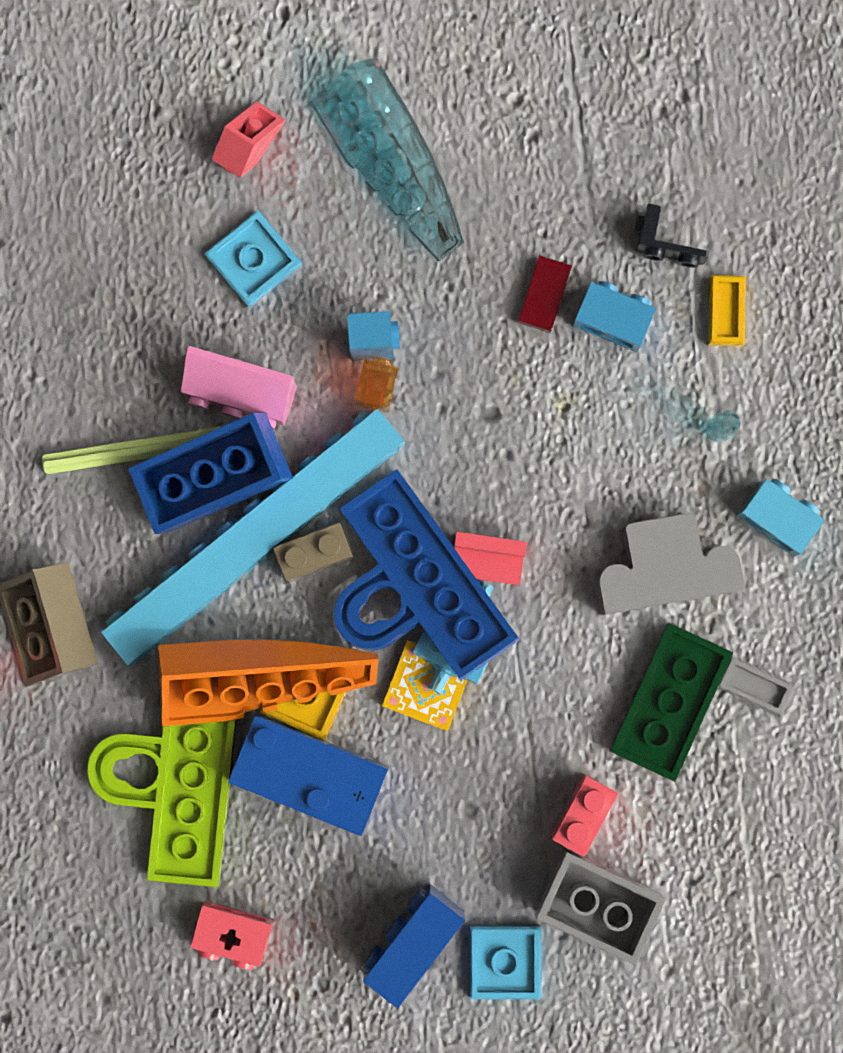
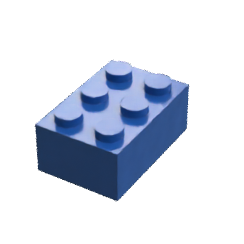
M431 884L425 891L422 888L416 891L407 904L409 913L406 917L402 919L398 916L386 931L387 935L384 938L387 940L382 948L375 945L363 961L365 963L362 967L365 970L363 982L397 1009L465 922L464 910Z

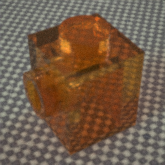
M373 357V361L364 360L354 399L356 406L390 413L399 377V368L393 366L394 362L392 360L381 357Z

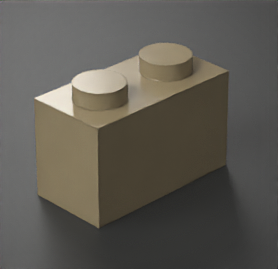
M340 522L273 548L284 578L288 583L354 558Z

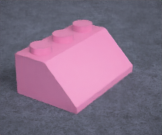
M188 346L181 393L189 398L188 404L203 409H208L209 404L223 408L222 414L237 419L242 418L243 414L249 415L253 412L266 413L273 429H275L276 424L286 425L297 388L291 375Z

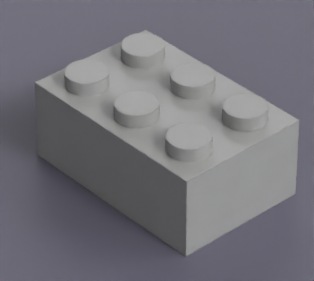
M564 848L534 914L536 919L636 966L666 898L661 893Z

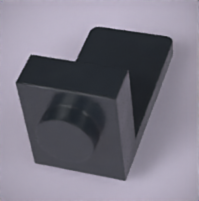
M648 203L644 213H637L633 233L639 234L636 252L644 253V258L654 261H663L664 258L678 260V265L688 268H697L698 264L704 265L708 260L710 251L655 240L662 206Z

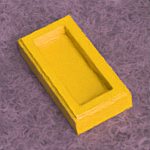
M711 275L709 277L708 346L743 347L745 345L746 276Z

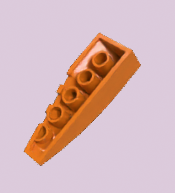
M219 640L158 645V678L162 726L234 721L245 718L244 712L263 708L264 713L277 710V704L297 699L298 704L312 701V698L319 693L328 691L330 695H336L375 685L379 661L378 654L338 646L281 640Z

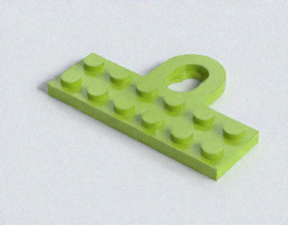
M237 720L163 726L162 737L130 733L117 734L101 741L91 753L87 769L88 779L91 787L100 798L114 805L154 809L147 881L219 887L230 789L228 781L232 770ZM135 754H146L155 760L158 766V776L151 786L135 788L126 780L118 779L113 772L114 764L120 759H129Z

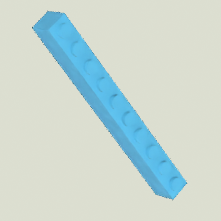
M378 409L373 413L366 410L352 422L355 427L345 435L339 432L325 444L327 450L320 456L316 457L312 454L298 465L300 472L293 479L270 488L273 494L263 502L258 498L250 503L243 510L245 516L236 524L232 520L227 522L215 533L218 536L215 541L208 546L205 543L197 546L189 553L188 556L191 559L181 568L178 565L170 568L161 576L163 583L153 591L150 587L146 588L133 599L136 605L126 613L122 609L105 622L108 627L101 633L128 666H134L272 554L274 547L288 541L405 446L404 440Z

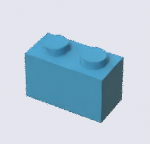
M599 281L598 284L591 282L573 327L638 352L656 307L651 306V301L643 296L631 294L629 297L617 292L618 288L608 282Z
M390 311L347 314L349 350L352 361L394 359L393 349H400L398 321H391Z

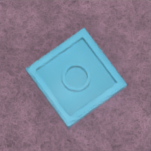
M258 210L204 253L249 308L302 266L299 258Z
M469 925L470 999H541V926Z

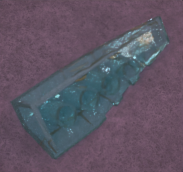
M372 58L350 64L310 104L347 164L352 169L357 168L367 178L365 183L373 192H380L389 202L387 207L395 216L401 215L410 225L409 231L439 262L464 244V240L444 181L429 147L378 59Z

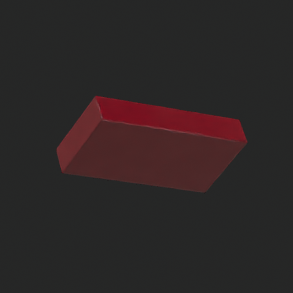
M539 255L520 313L519 324L551 333L572 265Z

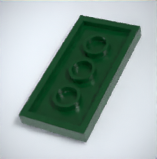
M667 623L609 752L676 782L734 652L671 623Z

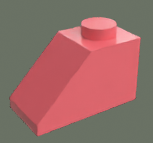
M256 101L224 127L212 160L221 165L227 172L241 178L258 163L283 126L285 119Z

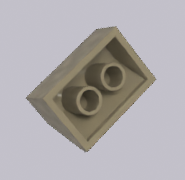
M68 562L33 569L0 584V602L25 687L98 664L95 656V647L90 639L85 622V612L80 605L75 578L71 573Z

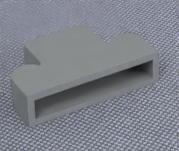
M667 511L646 514L647 521L626 525L622 533L629 569L622 564H613L604 568L597 578V590L602 615L746 590L741 562L734 549L728 546H717L703 554L697 520L693 513L668 517Z

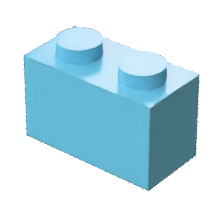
M765 479L759 483L737 514V517L792 556L801 555L825 519L818 515L820 510L815 505L805 499L799 502L789 495L791 489L777 479L772 481Z

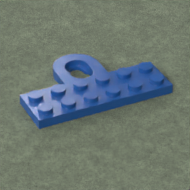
M398 469L340 508L342 514L378 563L376 567L348 585L336 601L334 607L335 625L341 636L350 645L366 651L380 650L391 645L421 624L456 676L462 681L519 641V637ZM380 589H391L400 595L401 608L395 617L389 620H377L371 624L364 623L360 619L359 612L361 608L367 604L369 596Z

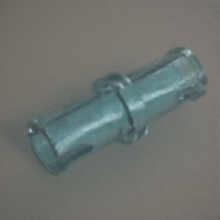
M731 410L714 415L707 426L708 437L715 442L731 439L740 427L741 420L739 415Z

